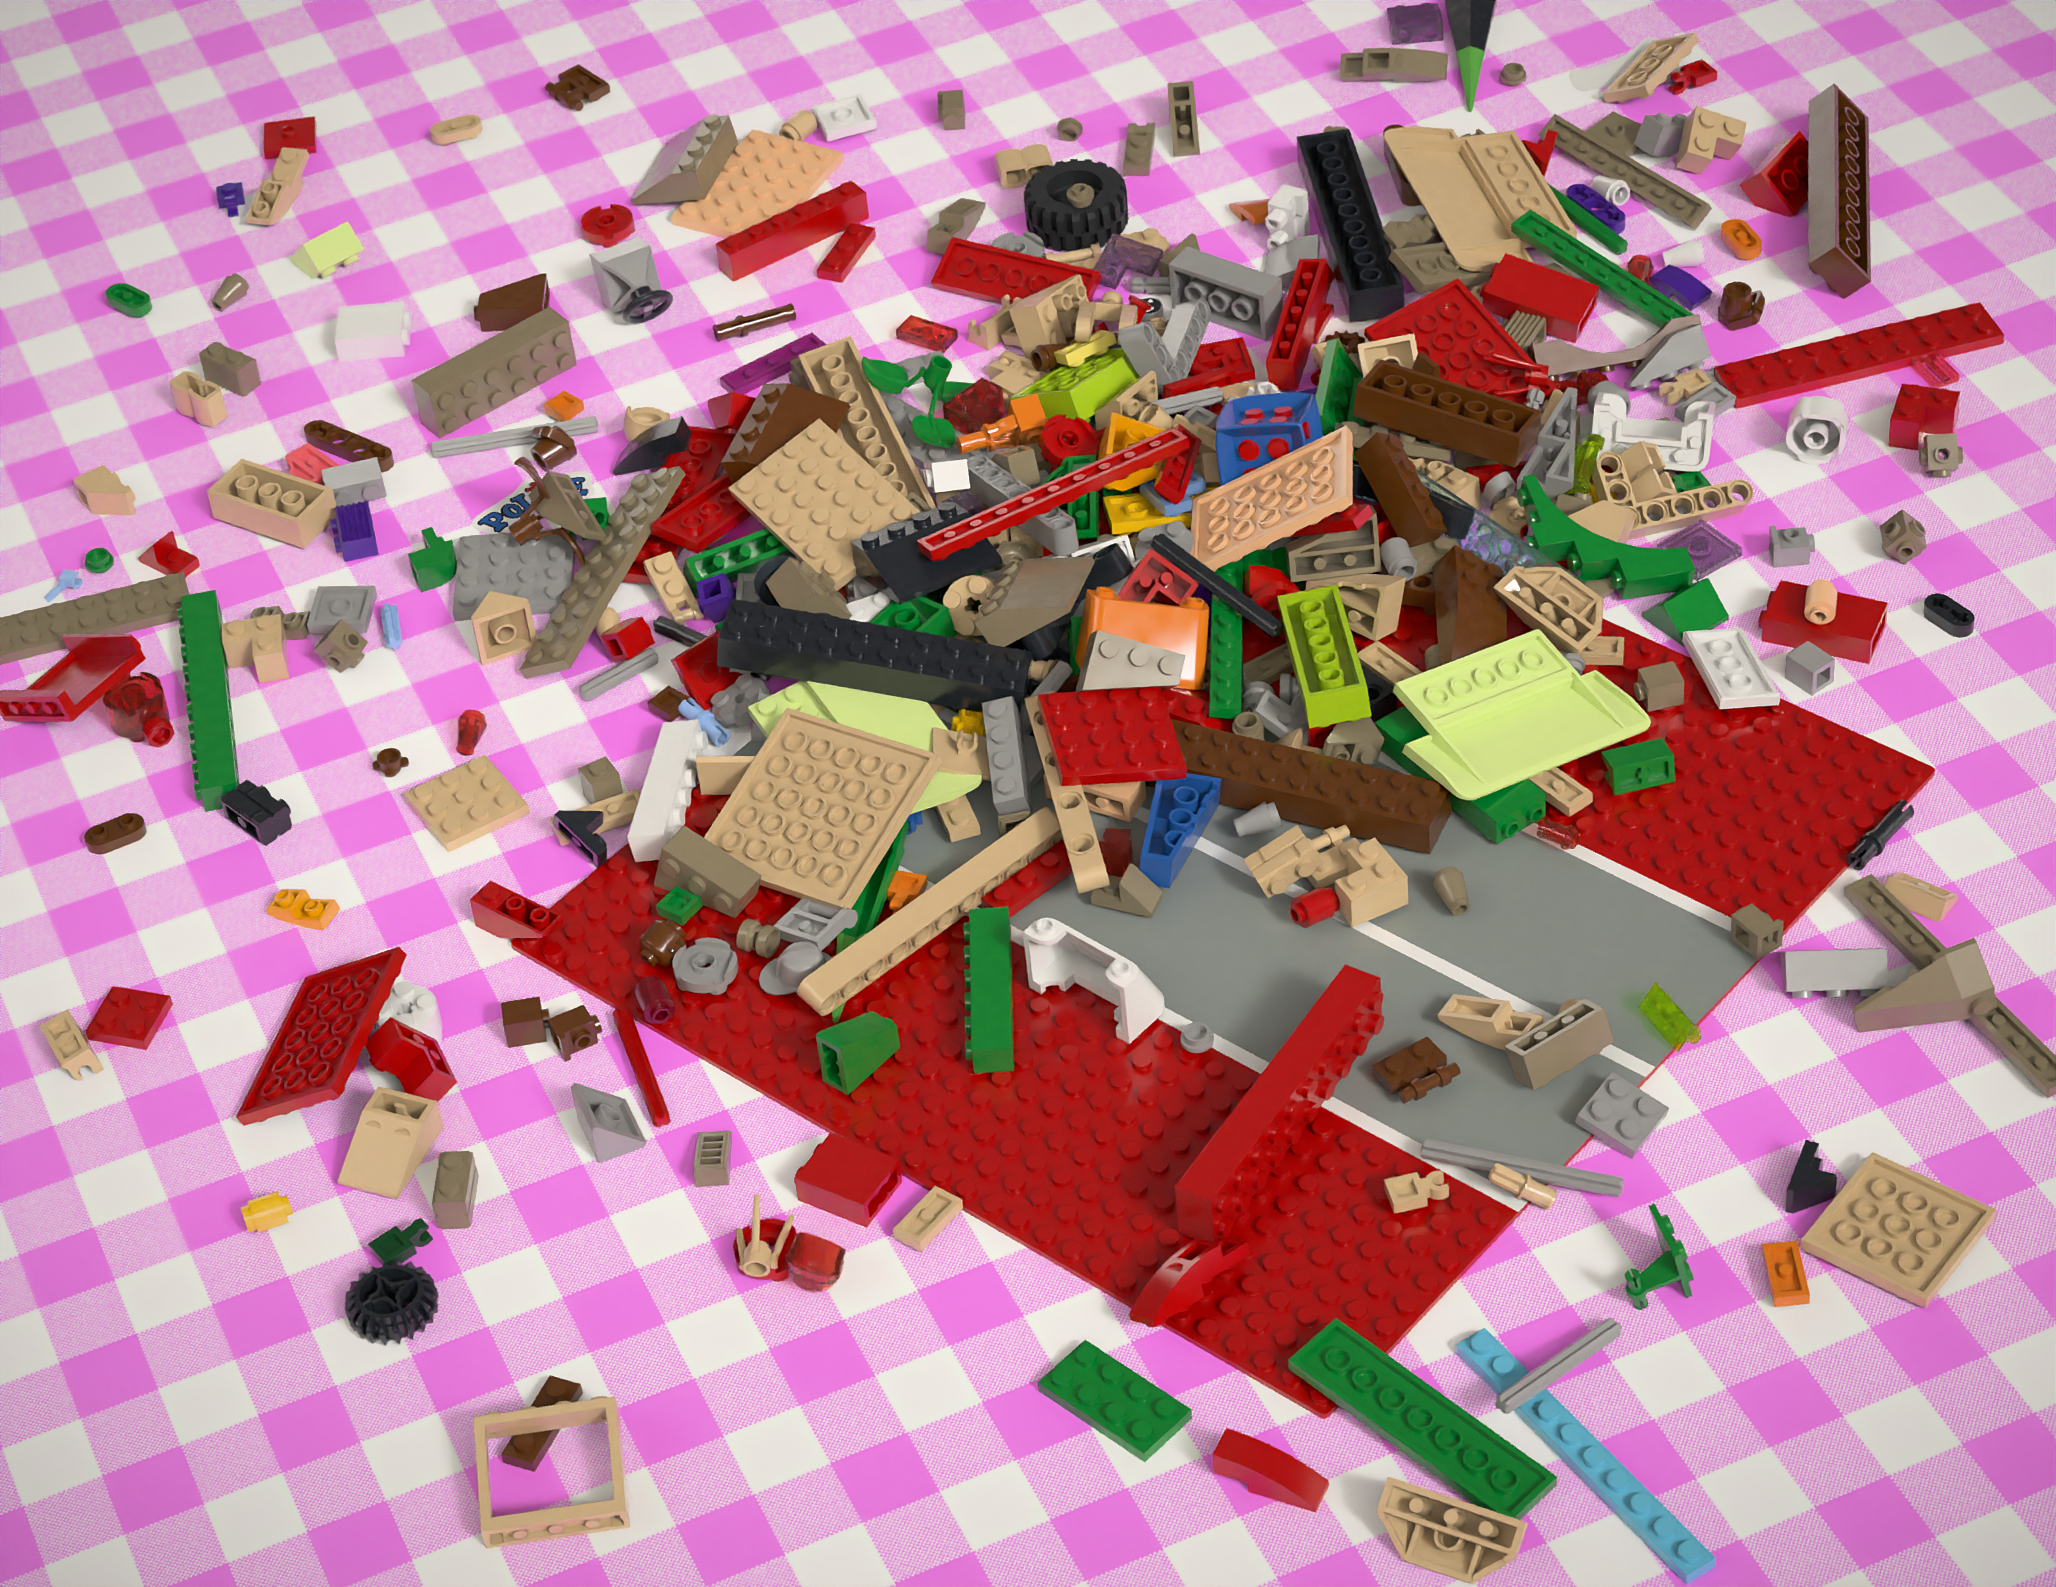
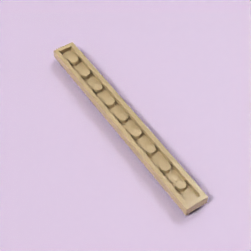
M1379 641L1358 652L1360 663L1392 686H1395L1399 681L1423 673ZM1557 767L1528 778L1545 792L1546 801L1568 817L1593 802V793Z

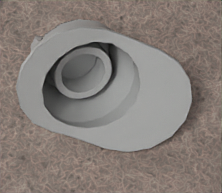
M806 941L795 942L787 946L778 958L773 959L764 967L759 978L760 986L766 993L772 995H785L797 992L799 985L808 975L832 958L813 943Z

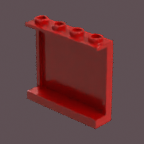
M132 634L61 636L70 653L27 689L0 690V715L4 721H74L146 659L139 641Z

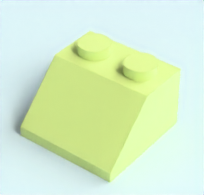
M347 221L302 244L290 260L310 278L315 279L321 275L324 279L337 271L336 267L342 264L348 267L359 260L358 255L364 248Z

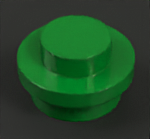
M94 548L86 554L85 567L89 572L105 573L114 564L113 555L105 548Z

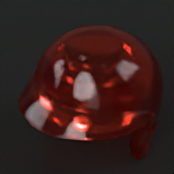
M800 1231L794 1238L789 1253L785 1255L789 1278L794 1285L808 1292L819 1293L832 1288L842 1274L846 1249L822 1237Z

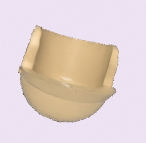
M627 406L624 418V433L627 440L631 442L649 428L670 420V413L654 407H639L631 410V406Z

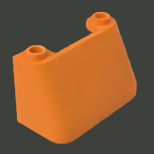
M1097 587L1096 590L1087 589L1075 661L1080 669L1082 668L1089 636L1096 630L1186 655L1180 683L1174 688L1190 690L1203 688L1209 606L1207 603H1204L1203 599L1187 597L1186 601L1179 602V606L1121 600L1118 595L1114 594L1115 590L1108 587Z

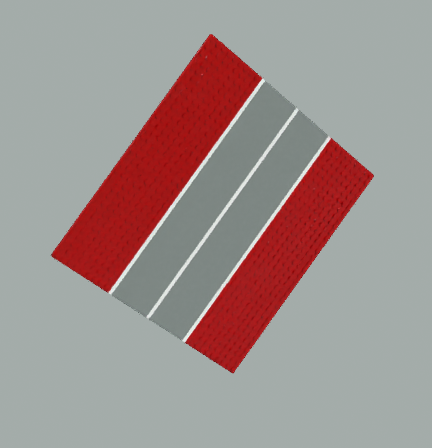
M1133 487L1132 494L1140 493ZM1102 492L1099 494V536L1103 534L1112 535L1103 508ZM1133 532L1132 534L1128 535V537L1131 538V537L1134 535L1135 532ZM1097 539L1078 541L1079 546L1096 542ZM1043 546V556H1039L1037 558H1042L1054 553ZM992 567L982 571V574L994 572L996 568ZM1304 581V583H1305V588L1302 589L1301 591H1305L1307 581ZM952 584L926 594V597L943 605V597ZM1506 603V641L1534 631ZM974 605L972 606L973 611H979L978 607L974 608ZM1402 605L1397 631L1377 641L1420 671L1425 672V652L1432 645L1438 644L1436 615L1424 614L1423 607ZM1242 616L1243 664L1286 643V639H1280L1278 635L1275 638L1270 637V639L1257 635L1250 628L1248 619ZM1602 618V629L1597 636L1624 637L1623 665H1585L1582 675L1597 670L1631 696L1649 716L1651 723L1645 732L1557 767L1593 793L1592 803L1568 817L1545 800V817L1497 845L1453 809L1430 854L1379 842L1408 876V904L1353 928L1339 911L1335 912L1333 917L1308 928H1303L1299 924L1294 923L1289 912L1291 901L1297 896L1316 889L1306 877H1302L1289 885L1283 893L1275 894L1268 899L1243 860L1296 825L1299 826L1305 837L1310 839L1322 835L1326 829L1280 818L1282 826L1275 828L1276 831L1238 837L1233 819L1242 816L1248 810L1219 804L1171 887H1158L1163 891V897L1152 918L1093 905L1091 903L1093 890L1079 894L1072 872L1010 918L1014 1071L974 1073L973 1060H966L965 1040H971V1036H966L965 1016H971V1012H966L965 992H971V988H965L964 969H970V965H965L964 946L970 945V942H965L964 923L970 922V912L847 1000L836 1024L833 1021L832 1012L825 1016L820 1015L797 995V992L785 995H772L766 993L761 988L759 982L761 971L769 962L778 958L786 947L793 944V942L780 939L777 951L771 958L759 956L754 950L747 952L737 947L738 930L744 920L753 919L759 921L761 926H774L801 900V898L759 885L757 895L736 918L702 905L683 926L676 923L686 934L684 938L686 949L696 945L695 940L717 938L727 942L730 945V949L736 953L738 972L734 980L727 985V990L724 993L713 995L711 993L683 991L678 988L672 964L669 967H663L658 964L652 967L647 964L639 955L642 950L638 940L655 920H667V918L658 915L656 905L669 891L654 886L659 860L635 862L629 842L549 908L563 915L564 919L544 938H513L511 946L514 951L614 1009H621L623 1006L629 1008L633 1020L826 1132H831L899 1159L902 1176L928 1191L937 1186L962 1199V1210L1131 1309L1146 1284L1161 1266L1182 1247L1194 1240L1178 1231L1175 1185L1343 966L1346 964L1380 977L1381 993L1384 995L1381 1005L1382 1016H1384L1382 1030L1378 1035L1374 1034L1368 1042L1365 1053L1356 1058L1348 1076L1341 1078L1335 1086L1332 1097L1323 1102L1315 1120L1311 1123L1308 1122L1302 1130L1299 1141L1295 1145L1290 1146L1285 1153L1281 1165L1272 1170L1264 1188L1257 1190L1251 1198L1246 1212L1239 1214L1233 1223L1230 1233L1226 1236L1248 1242L1250 1255L1239 1261L1236 1267L1224 1270L1214 1276L1211 1282L1203 1284V1298L1191 1304L1190 1309L1178 1312L1168 1318L1165 1324L1161 1325L1319 1418L1326 1419L1335 1412L1339 1405L1288 1369V1360L1335 1318L1388 1355L1532 1203L1524 1198L1516 1199L1514 1193L1491 1183L1488 1178L1489 1171L1422 1158L1421 1147L1425 1139H1432L1567 1166L1595 1136L1574 1122L1577 1114L1610 1073L1614 1072L1640 1088L1762 959L1756 960L1731 939L1732 915L1740 908H1745L1752 903L1759 910L1767 913L1773 921L1777 919L1783 921L1784 936L1849 867L1846 857L1860 844V838L1866 832H1871L1899 800L1907 801L1906 807L1934 777L1935 768L1781 698L1779 705L1719 709L1692 658ZM1351 630L1357 653L1376 642ZM983 635L973 636L981 640L982 643H988ZM1067 637L1061 640L1057 646L1069 653ZM1674 661L1684 680V704L1648 712L1642 700H1637L1634 691V683L1638 682V669ZM1294 672L1290 673L1293 677H1296ZM1031 679L1032 685H1039L1041 683L1040 681ZM1280 679L1269 685L1273 688L1274 695L1280 698ZM1397 697V705L1399 709L1405 705ZM1241 698V712H1242V705H1243V702H1244L1243 698ZM945 707L937 716L947 729L951 730L953 716H958L959 711L955 713ZM1030 725L1024 734L1035 737ZM1264 727V741L1275 743L1281 739ZM1662 738L1674 754L1675 782L1614 795L1613 789L1604 775V772H1608V768L1602 760V751ZM751 740L733 756H756L765 742ZM1383 751L1380 752L1377 764H1367L1411 775ZM1042 776L1031 790L1033 814L1044 807H1048L1056 814L1053 800L1046 798L1044 776ZM982 779L981 784L976 789L965 794L980 825V835L951 843L935 807L922 810L923 824L917 825L915 832L906 835L904 843L905 852L898 870L927 875L928 885L925 890L927 891L1000 838L997 825L999 814L993 801L991 781ZM700 784L692 789L691 804L686 808L684 825L704 838L731 794L701 795ZM1146 786L1147 798L1131 822L1089 810L1107 875L1122 878L1130 863L1139 869L1155 788ZM1352 835L1342 839L1343 842L1356 838L1360 843L1368 841V839ZM1327 846L1325 848L1318 850V852L1320 854L1330 848ZM1452 866L1463 873L1470 909L1467 913L1460 916L1453 915L1433 888V877L1442 868ZM1335 883L1324 887H1330L1335 891ZM888 897L875 927L893 914V910L889 908L891 901L888 900ZM982 903L974 909L983 908ZM1053 918L1132 961L1162 992L1165 1003L1164 1012L1128 1044L1116 1036V1027L1119 1022L1114 1019V1010L1118 1007L1115 1004L1077 983H1074L1065 992L1059 989V985L1046 986V991L1042 994L1029 988L1023 931L1038 919ZM837 936L822 950L831 958L836 956ZM706 963L705 966L701 968L711 966V963ZM655 976L665 983L675 1004V1012L666 1022L652 1024L645 1020L635 998L636 985L641 979ZM1458 994L1506 1000L1510 1002L1513 1011L1538 1014L1546 1022L1559 1014L1560 1007L1564 1002L1572 999L1583 1000L1585 998L1605 1009L1614 1042L1603 1048L1599 1054L1590 1056L1577 1064L1574 1069L1550 1080L1546 1086L1532 1090L1514 1079L1506 1051L1474 1040L1440 1021L1438 1014L1452 995ZM871 1011L884 1018L891 1019L897 1025L900 1048L849 1095L823 1081L816 1034L824 1029ZM1202 1022L1209 1027L1214 1035V1043L1210 1049L1201 1053H1192L1182 1047L1180 1037L1188 1024ZM1428 1037L1447 1056V1066L1453 1062L1457 1063L1461 1074L1452 1078L1450 1084L1442 1088L1437 1086L1427 1091V1095L1420 1100L1415 1101L1412 1099L1404 1104L1398 1097L1399 1091L1391 1094L1372 1074V1065ZM1433 1171H1443V1184H1448L1449 1196L1441 1200L1427 1198L1428 1206L1394 1214L1384 1190L1385 1179L1415 1172L1418 1173L1420 1179H1423ZM1539 1182L1545 1186L1549 1185L1548 1183Z

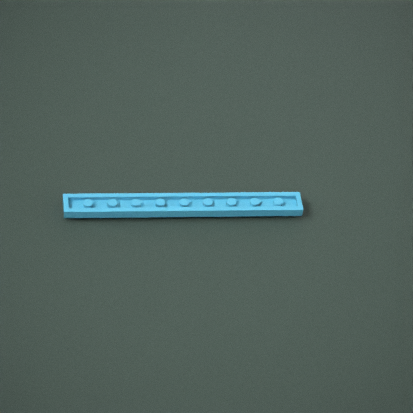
M1485 1327L1456 1344L1457 1354L1497 1395L1530 1373ZM1546 1388L1514 1410L1686 1585L1716 1567V1557Z

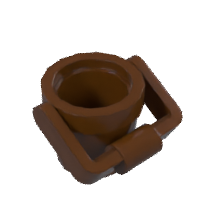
M1740 281L1726 284L1723 288L1720 306L1718 307V320L1721 324L1727 326L1730 331L1757 324L1760 321L1766 303L1761 290L1752 292L1750 285Z
M539 426L533 429L531 437L539 442L530 449V453L535 462L544 471L548 472L577 455L574 440L559 426Z

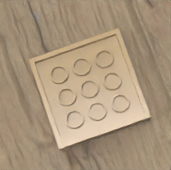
M1872 1152L1801 1239V1249L1926 1309L1994 1222L1997 1209Z

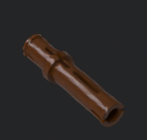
M788 303L784 306L745 317L738 315L734 320L714 324L713 333L717 342L739 335L746 337L750 332L796 320V311L793 304Z

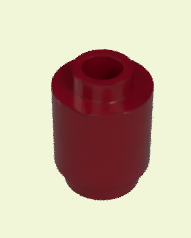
M655 976L645 977L637 983L635 998L645 1020L652 1024H659L670 1019L675 1012V1004L665 983Z

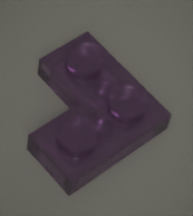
M1113 233L1093 270L1100 271L1102 276L1099 285L1116 290L1127 269L1152 277L1159 265V260L1164 256L1163 249Z

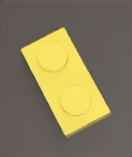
M1100 330L1091 335L1090 342L1077 341L1054 352L1057 363L1076 367L1085 362L1084 358L1092 354L1093 356H1098L1108 352V347L1116 344L1117 341L1114 332Z

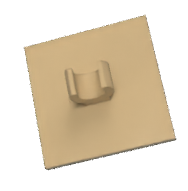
M936 727L932 728V753L938 754L942 760L937 771L962 775H982L983 780L991 781L986 737L977 736V733H974V735L963 733L962 730L956 732Z

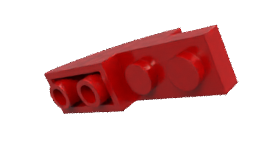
M1225 1236L1215 1242L1196 1238L1182 1247L1161 1266L1146 1284L1129 1313L1130 1321L1145 1324L1147 1327H1158L1165 1324L1168 1318L1178 1312L1190 1309L1191 1304L1204 1297L1203 1284L1211 1282L1214 1276L1224 1270L1236 1267L1239 1261L1250 1255L1248 1242Z

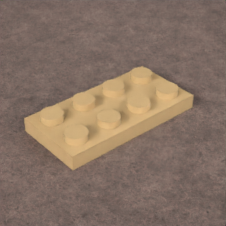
M1696 33L1653 40L1603 93L1606 103L1615 101L1624 103L1631 98L1639 97V99H1645L1650 97L1654 93V89L1666 81V76L1679 67L1680 61L1692 53V49L1699 42Z

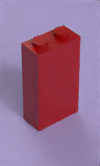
M1505 253L1501 262L1494 264L1490 275L1491 279L1489 282L1485 281L1483 283L1479 297L1483 298L1482 305L1489 313L1508 320L1517 310L1520 313L1534 314L1535 317L1539 315L1540 318L1544 317L1546 319L1547 334L1576 344L1597 305L1599 286Z
M1780 580L1776 590L1770 591L1767 610L1761 611L1758 620V628H1762V641L1792 648H1798L1809 641L1830 656L1870 664L1886 628L1888 602L1837 592L1834 619L1827 624H1814L1804 614L1808 585Z

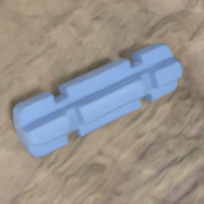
M386 603L383 605L384 608L380 610L385 646L387 648L393 647L394 650H397L403 642L398 607Z

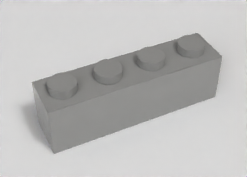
M1012 696L982 703L993 801L999 816L1028 810L1030 816H1032L1033 805L1020 712Z

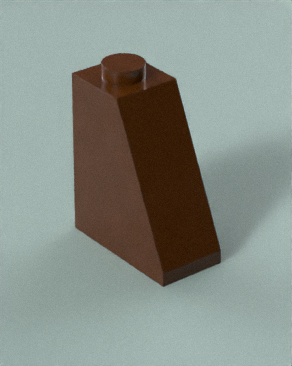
M541 273L480 293L478 305H474V319L480 322L481 332L505 331L548 308L551 294L547 273Z

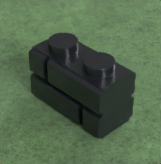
M245 780L236 786L235 791L232 789L221 797L225 818L265 846L276 840L278 835L281 836L289 831L292 827L289 805L281 798L276 800L272 797L268 789L263 785L258 787L251 781Z

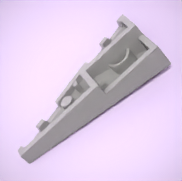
M1570 387L1566 389L1539 433L1537 447L1517 478L1516 498L1517 490L1521 488L1523 476L1535 474L1543 491L1550 500L1558 497L1559 493L1563 494L1572 489L1574 485L1577 389Z

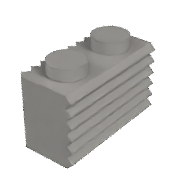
M377 457L321 470L324 485L333 489L336 506L338 507L341 505L346 506L347 504L352 505L353 502L357 504L359 501L363 503L364 500L369 501L386 497V490Z

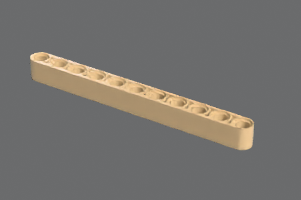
M1044 807L808 975L799 985L797 995L820 1015L825 1016L969 913V909L976 908L982 903L981 898L1062 840L1063 836L1057 815L1048 807Z

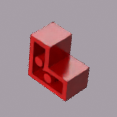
M1902 383L1890 418L1888 446L1918 451L1923 433H1954L1959 416L1960 392L1945 388L1939 389Z
M1150 548L1122 587L1118 596L1121 600L1149 603L1154 598L1164 605L1179 606V602L1186 601L1187 597H1191L1200 583Z
M391 1017L374 1033L365 1046L370 1055L369 1061L372 1066L380 1072L387 1071L395 1075L404 1088L403 1093L435 1100L438 1103L457 1083L437 1040Z

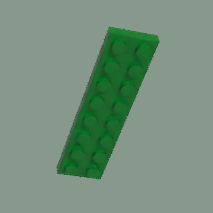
M1337 1318L1288 1360V1369L1476 1506L1521 1520L1557 1486L1558 1477Z

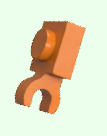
M896 870L887 890L888 900L891 901L889 908L893 910V914L925 892L928 885L927 875Z

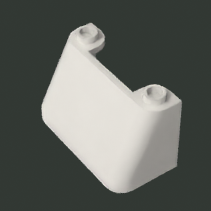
M1599 392L1594 404L1591 454L1597 461L1598 457L1604 452L1612 451L1619 455L1637 442L1645 441L1657 444L1666 465L1664 469L1700 471L1708 464L1710 457L1716 402H1693L1686 409L1684 422L1626 418V402L1620 395Z
M1053 918L1038 919L1023 931L1029 988L1042 994L1046 991V986L1059 985V989L1065 992L1070 986L1077 983L1115 1004L1118 1007L1114 1010V1019L1119 1022L1116 1027V1036L1128 1044L1164 1012L1165 1003L1162 992L1132 961Z

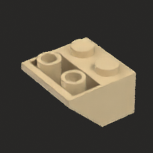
M1151 370L1136 379L1095 412L1096 431L1106 428L1112 412L1139 420L1143 409L1150 402L1158 400L1156 372Z

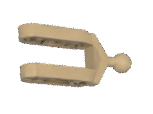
M1116 291L1106 292L1102 296L1101 302L1081 301L1076 320L1075 341L1090 342L1095 320L1119 322L1118 345H1121L1119 332L1122 328L1136 324L1138 306L1123 304L1122 296Z

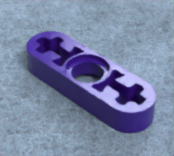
M1574 184L1567 188L1566 196L1607 227L1617 234L1625 230V213L1589 186Z

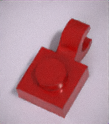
M1703 59L1680 66V72H1674L1670 75V79L1676 84L1670 86L1669 90L1678 95L1683 93L1690 84L1695 88L1704 86L1717 80L1718 71Z

